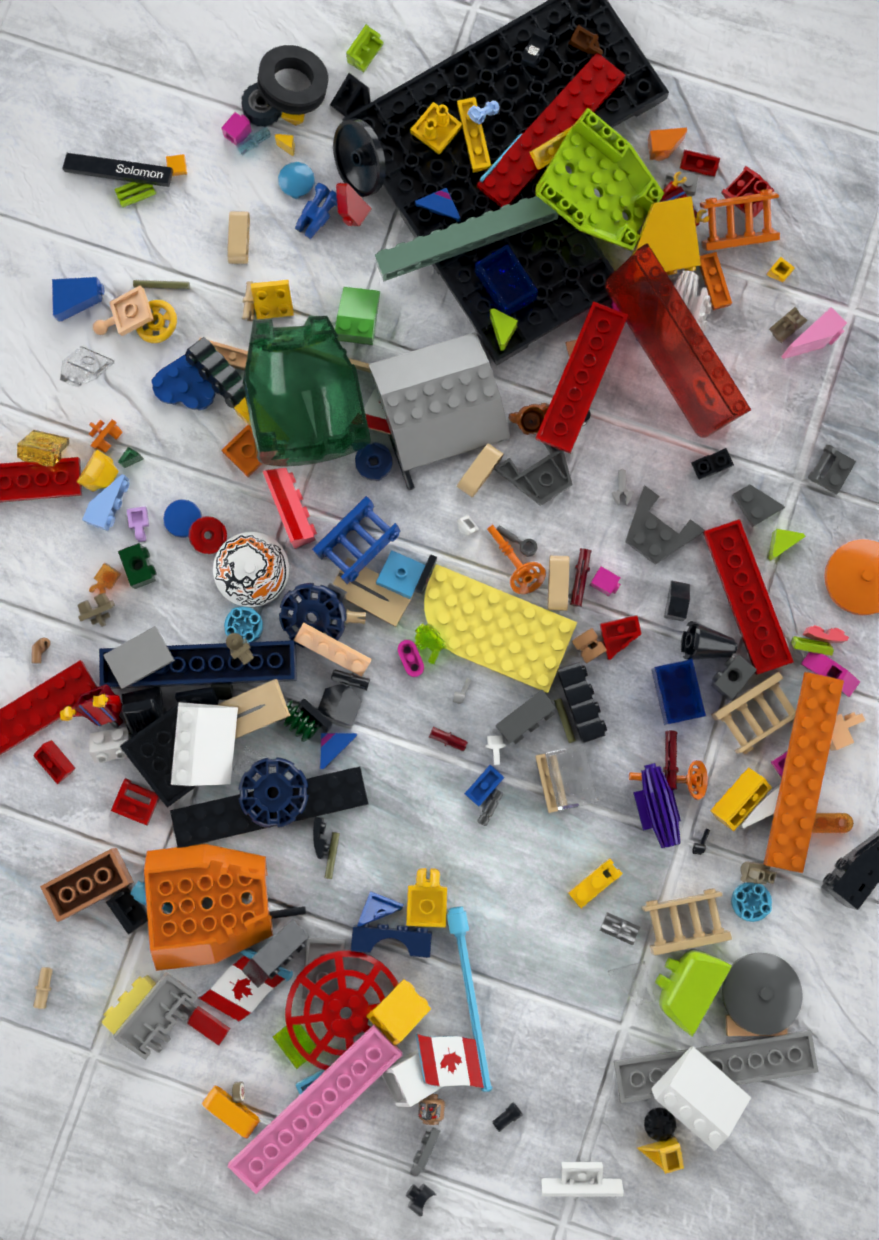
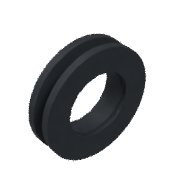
M282 45L269 50L260 61L257 77L258 89L264 100L273 108L294 115L306 114L317 109L325 98L329 81L327 69L321 59L313 52L295 45ZM283 69H295L307 76L311 86L303 91H291L278 83L275 79V74Z

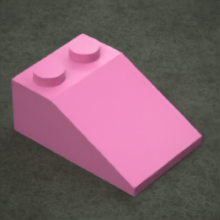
M831 307L790 344L781 357L786 359L822 349L828 343L832 345L845 332L843 328L847 322Z

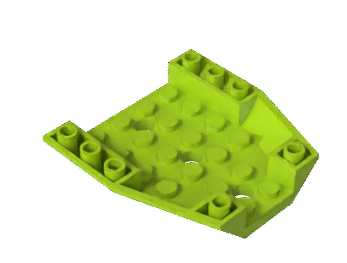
M589 108L584 111L569 130L535 188L538 198L579 231L630 251L634 249L640 238L637 232L644 222L651 204L660 202L664 195L663 190L632 145ZM565 166H569L571 168V174H569L566 171ZM594 189L599 191L600 197L594 194ZM622 212L627 214L628 220L623 218Z

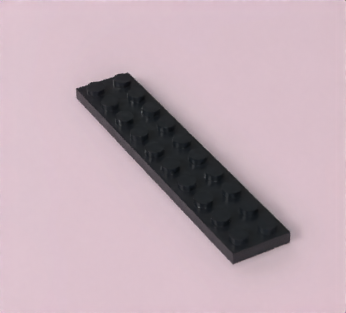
M361 766L307 778L308 802L303 813H299L295 821L368 805L369 802ZM276 787L269 788L268 795L270 798L278 796L279 791ZM293 788V796H299V788ZM254 791L248 792V797H254ZM240 794L170 810L178 848L265 829V827L255 824L249 815L246 816L238 799ZM289 804L285 809L290 813L294 807ZM258 805L254 807L257 813L262 810ZM270 812V817L277 818V812Z

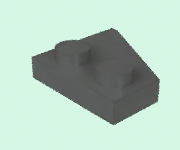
M433 1127L429 1132H425L421 1141L423 1146L415 1154L414 1164L410 1173L418 1176L425 1169L440 1130Z

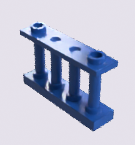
M367 496L312 549L321 560L324 557H328L344 572L341 578L346 584L356 580L359 575L358 573L390 542L395 541L401 532L396 523L389 527L373 512L375 506ZM364 517L371 519L384 532L377 541L359 525ZM351 530H355L371 545L364 554L346 538V535ZM341 543L358 559L350 568L333 552V548L337 544Z

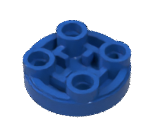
M185 499L176 500L164 512V525L172 535L186 538L189 535L192 523L201 518L202 513L195 503Z

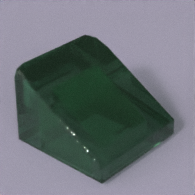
M128 447L118 460V463L123 468L142 461L144 458L138 452Z

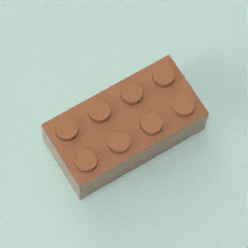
M112 848L41 885L40 888L56 921L59 922L133 884L134 881L118 849Z

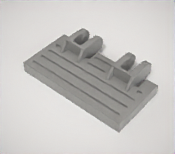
M165 972L113 1035L114 1039L145 1060L151 1054L150 1049L146 1046L160 1053L163 1048L152 1038L157 1036L162 1041L168 1043L171 1038L167 1033L177 1022V1019L172 1014L186 1021L189 1018L188 1015L178 1007L180 1004H183L189 1010L194 1011L196 1005L193 1002L198 997L197 993Z

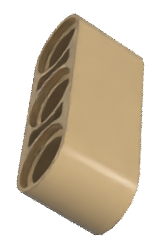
M229 212L227 252L229 264H248L249 212Z
M488 443L461 478L457 487L473 498L504 454Z
M550 555L547 607L548 610L567 611L569 556Z

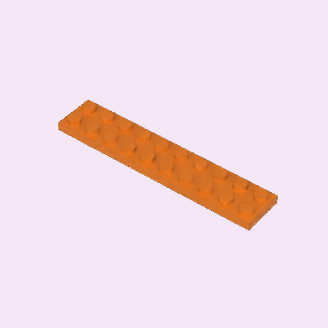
M804 672L763 863L766 866L800 873L804 871L844 680Z

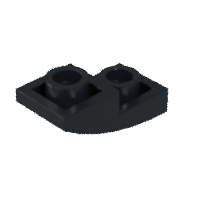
M727 448L691 462L698 480L734 466Z
M315 817L313 826V842L318 859H323L324 855H328L330 844H326L327 839L320 838V835H324L326 823H323L324 818Z

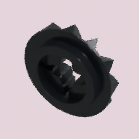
M654 1108L647 1113L644 1120V1128L650 1138L658 1142L667 1141L671 1136H674L675 1129L677 1128L676 1119L667 1109ZM657 1117L662 1122H666V1124L663 1125L664 1132H662L659 1128H655V1126L658 1125Z

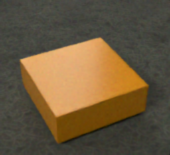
M184 154L166 156L167 167H172L173 169L172 176L187 174Z

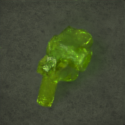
M422 623L415 630L417 633L415 635V644L421 650L428 647L432 651L428 662L435 664L440 652L446 649L445 641L431 624L424 625Z

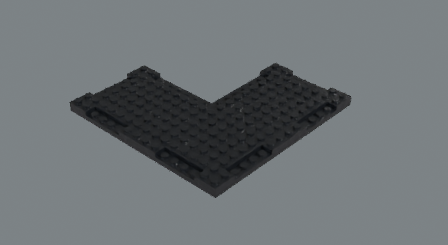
M548 0L342 119V121L354 118L361 119L376 133L385 157L386 172L383 186L400 211V216L414 238L430 235L435 230H444L454 223L461 224L471 217L477 218L483 216L488 211L494 212L501 208L477 188L479 179L487 170L473 173L463 128L460 129L440 155L411 134L410 129L433 102L438 106L441 104L446 105L448 113L460 122L461 119L457 106L458 100L475 97L477 106L480 109L484 108L487 102L496 101L499 104L497 114H492L491 116L487 114L485 120L481 123L492 166L515 139L530 127L593 58L594 55L568 44L578 25L594 35H598V43L600 49L603 50L601 56L625 74V79L594 112L605 123L614 128L632 116L638 117L667 100L668 89L608 0ZM535 27L550 33V41L540 62H538L534 69L521 63V58ZM549 164L538 173L510 205L518 203L521 199H530L536 196L535 188ZM447 188L460 216V221L457 222L453 218L441 216L420 206L417 207L415 201ZM558 214V219L432 264L471 322L478 338L496 366L528 348L532 342L590 309L593 301L602 304L614 295L622 292L624 284L593 237L579 231L560 214ZM493 308L518 321L517 328L507 346L501 351L490 318V309Z

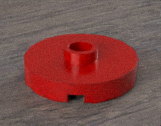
M205 516L198 518L192 523L188 538L196 551L202 554H213L218 552L227 541V531L220 520L215 517ZM205 532L210 533L209 539L204 537Z

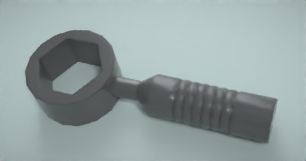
M500 525L498 526L497 531L500 535L521 545L520 551L524 556H533L536 553L537 543L533 539H525L522 542L515 534ZM527 542L534 545V551L531 553L523 550V545Z

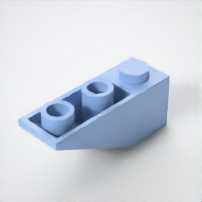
M122 474L91 500L82 520L89 525L108 531L114 525L115 513L122 505L121 498L123 493H126L129 488V479Z

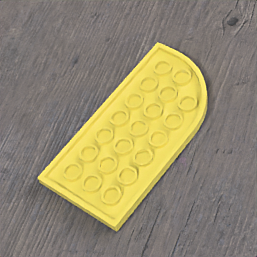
M438 564L433 569L425 591L424 611L431 632L443 647L459 657L549 693L576 627V621Z

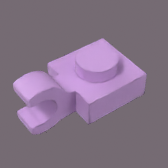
M146 506L127 509L128 525L130 529H135L136 540L138 542L146 541L144 527H149Z

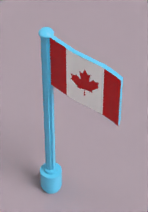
M138 881L130 895L134 897V900L147 906L145 882ZM166 902L163 905V909L171 913L173 906L171 903ZM247 948L239 952L244 956L231 965L213 987L198 997V999L233 1019L241 1021L253 1012L272 989L285 979L289 981L293 976L292 970L290 972L280 966L278 968L280 970L273 979L268 978L257 988L242 972L250 959L257 953Z
M463 906L448 909L447 919L450 934H454L457 939L474 1039L459 1036L429 1037L416 1034L424 1083L435 1086L467 1085L480 1087L483 1092H489L493 1086L490 1083L465 939L466 931H469L467 913L464 911Z

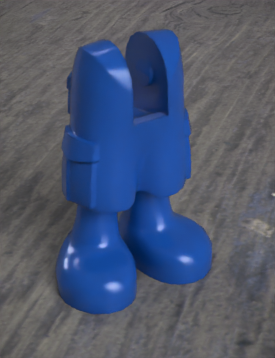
M317 183L315 186V197L313 201L310 200L306 203L295 226L298 232H302L309 224L305 232V236L309 239L328 221L330 209L337 206V193L333 190L330 191L322 183ZM324 198H327L323 206L318 207Z

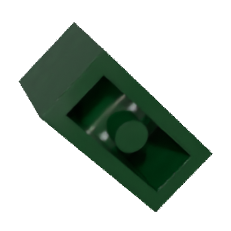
M137 543L118 551L132 588L137 589L156 581L155 575H157L154 565L149 563L150 553L147 547ZM142 561V568L135 570V564Z

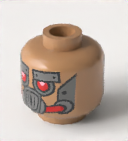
M432 1093L419 1101L418 1117L423 1121V1124L439 1125V1121L444 1119L445 1102L438 1098V1094Z

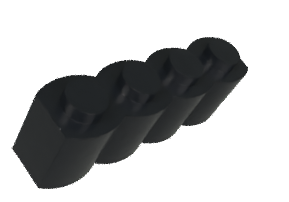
M205 337L187 349L185 353L187 362L198 369L200 376L211 383L212 389L224 397L225 403L230 408L234 409L247 395L251 399L255 394L253 388L242 379L236 369L229 365L224 356L216 351L212 343Z
M580 662L558 669V677L582 744L606 736V724L604 720H600L598 713H601L599 704L594 702L592 695H594L591 683H587L585 678L588 676L585 665L581 666Z

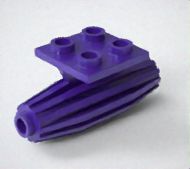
M656 763L645 765V770H641L643 790L633 792L642 829H653L661 848L681 844L679 831L681 819L674 792L670 789L661 766L656 767Z

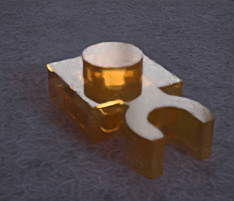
M104 563L94 577L98 583L92 585L89 592L93 593L98 588L99 594L106 593L105 588L112 589L122 573L109 564Z

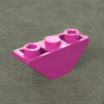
M808 652L801 662L802 666L814 674L844 680L842 693L847 697L852 695L860 683L848 670L823 654Z

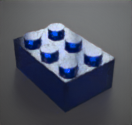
M508 244L475 263L476 275L500 312L509 316L537 299L538 290Z
M693 659L661 665L651 669L664 725L706 716Z

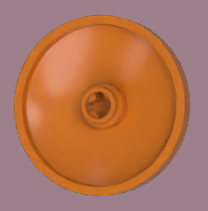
M868 539L848 542L839 547L827 562L825 585L828 594L840 608L849 613L863 616L879 613V542Z

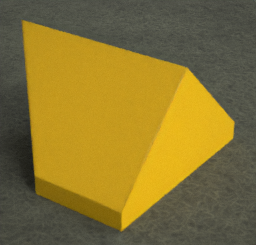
M670 1137L667 1141H657L637 1147L639 1151L664 1170L665 1174L684 1168L681 1147L675 1137Z

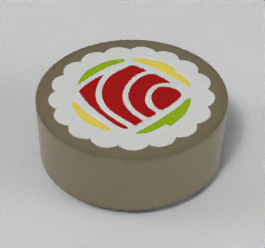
M235 1082L233 1084L232 1097L235 1103H243L245 1100V1086L243 1082Z

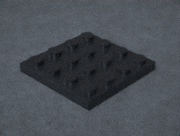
M185 699L181 701L182 703H187ZM178 704L120 745V748L167 808L197 787L171 785Z

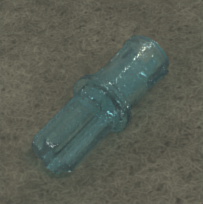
M264 127L254 135L249 134V137L237 144L236 147L243 156L251 149L258 148V144L271 137V133L267 127Z

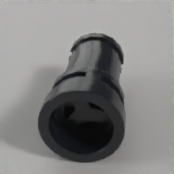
M514 1102L505 1109V1112L492 1121L499 1132L512 1121H516L523 1116Z

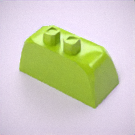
M696 949L687 951L678 961L669 957L664 965L665 968L672 971L669 978L659 974L655 980V983L662 989L659 998L660 1009L691 1037L695 1034L732 967L729 963Z

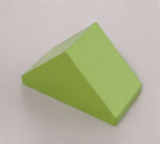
M493 308L490 309V318L501 351L507 346L517 328L518 321Z
M782 529L774 530L772 532L768 559L770 561L806 536L804 533Z

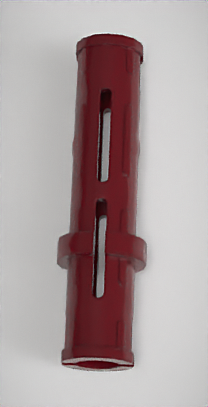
M580 548L578 564L575 565L576 575L570 602L572 606L582 607L587 573L590 572L589 562L592 550ZM581 580L580 588H579V594L577 595L578 587H579V581Z
M668 730L665 731V767H663V772L670 789L677 790V773L679 772L677 767L678 732Z

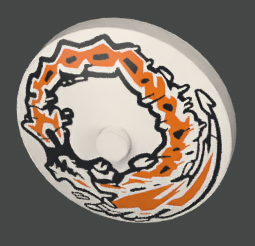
M245 532L227 540L218 550L213 564V576L217 588L226 599L241 607L257 608L273 602L284 591L290 575L289 560L282 546L272 537L259 532Z

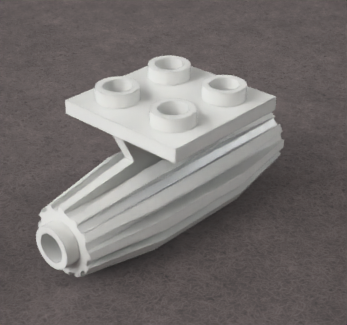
M684 270L680 272L669 297L661 333V343L668 350H674V348L679 347L688 326L695 331L698 338L706 330L707 321L705 319L707 314L711 312L712 303H710L707 288H703L701 296H697L699 276L691 271Z

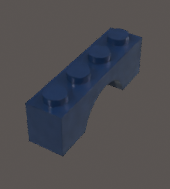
M370 923L363 926H353L351 951L371 953L373 947L379 941L393 938L401 941L407 947L410 956L430 958L432 932L428 931L426 927H417L416 930H409V926L397 925V929L389 928V924H377V927L369 926Z

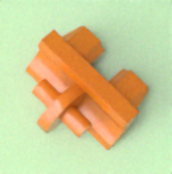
M112 419L103 431L101 427L105 423L102 420L96 425L91 422L89 426L93 429L89 435L94 437L97 432L99 435L90 446L106 453L112 445L104 440L105 436L109 434L117 440L123 433L116 425L117 422Z

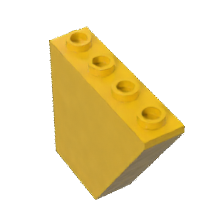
M692 196L651 204L640 233V238L636 243L624 274V280L629 279L630 282L641 281V277L647 275L648 279L657 278L659 273L666 272V275L678 274L677 270L679 269L694 271L696 266L701 265Z

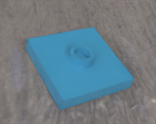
M391 550L376 581V585L411 600L425 565Z

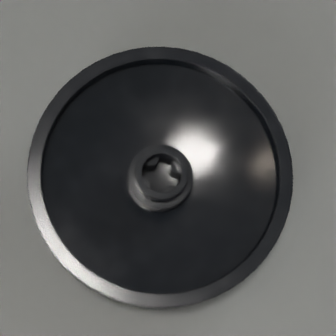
M354 118L343 121L337 127L333 139V154L338 173L343 182L349 184L359 196L373 195L381 189L385 179L386 165L381 143L374 130L363 120Z

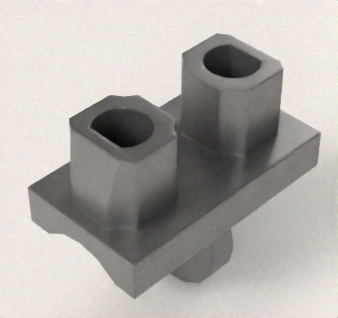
M608 912L600 928L601 932L631 945L634 944L640 930V926Z

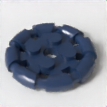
M314 583L300 584L295 586L293 591L289 590L281 601V612L279 613L280 625L283 631H286L289 635L288 638L294 640L298 631L295 632L292 628L293 625L296 624L298 629H300L302 624L305 623L322 633L326 632L328 636L338 641L345 630L344 621L347 620V615L343 602H340L336 597L337 594L324 585L316 586ZM312 593H317L318 599L312 598ZM299 596L302 600L298 602L296 597ZM329 601H330L331 604L334 606V607L331 608V609H330V606H329V604H328ZM289 610L293 611L292 615L289 614ZM308 613L315 614L317 620L314 622L310 621L307 616ZM331 620H337L336 624H331ZM296 642V645L305 648V646Z
M268 757L253 763L251 769L243 774L239 783L240 798L238 799L246 816L249 815L255 824L265 828H271V826H278L280 828L291 824L296 820L299 813H303L309 797L307 795L308 782L301 769L298 770L293 762L280 757H276V759H269ZM276 767V773H269V768ZM288 771L293 775L290 780L284 776ZM258 773L261 777L256 782L253 777ZM276 787L279 793L276 798L269 797V788ZM293 788H299V796H293ZM254 789V797H248V790ZM289 804L294 807L290 813L285 809ZM256 805L262 809L259 813L254 810ZM270 812H277V818H271Z

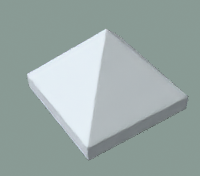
M469 515L456 520L460 533L470 535L479 530Z

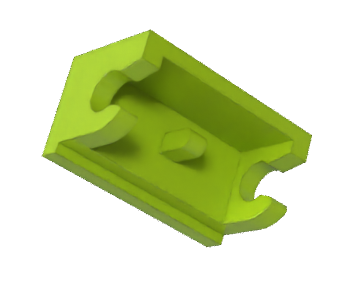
M366 24L346 52L347 63L364 72L383 45V41L379 39L381 35Z

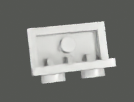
M127 727L90 733L89 753L95 763L127 758V755L120 748V745L130 738Z

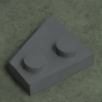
M750 484L732 495L752 527L785 508L784 505Z

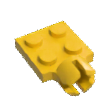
M427 868L418 869L416 883L408 885L406 926L446 928L447 887L440 885V872L437 869L431 868L430 879H426Z

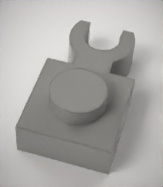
M667 173L666 179L674 181V174ZM681 173L678 180L681 181L683 177H686V182L678 184V187L681 186L686 195L694 196L698 175ZM665 182L664 188L669 184V182Z

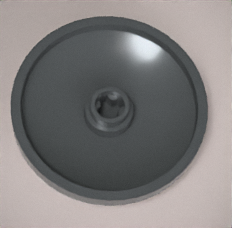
M751 953L739 958L732 964L722 984V999L728 1015L739 1027L754 1034L772 1035L785 1030L795 1021L802 1006V986L796 972L785 960L769 953Z

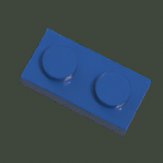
M489 765L464 794L479 807L505 777Z

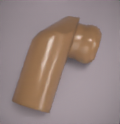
M41 638L32 645V664H41V654L51 644L48 638Z

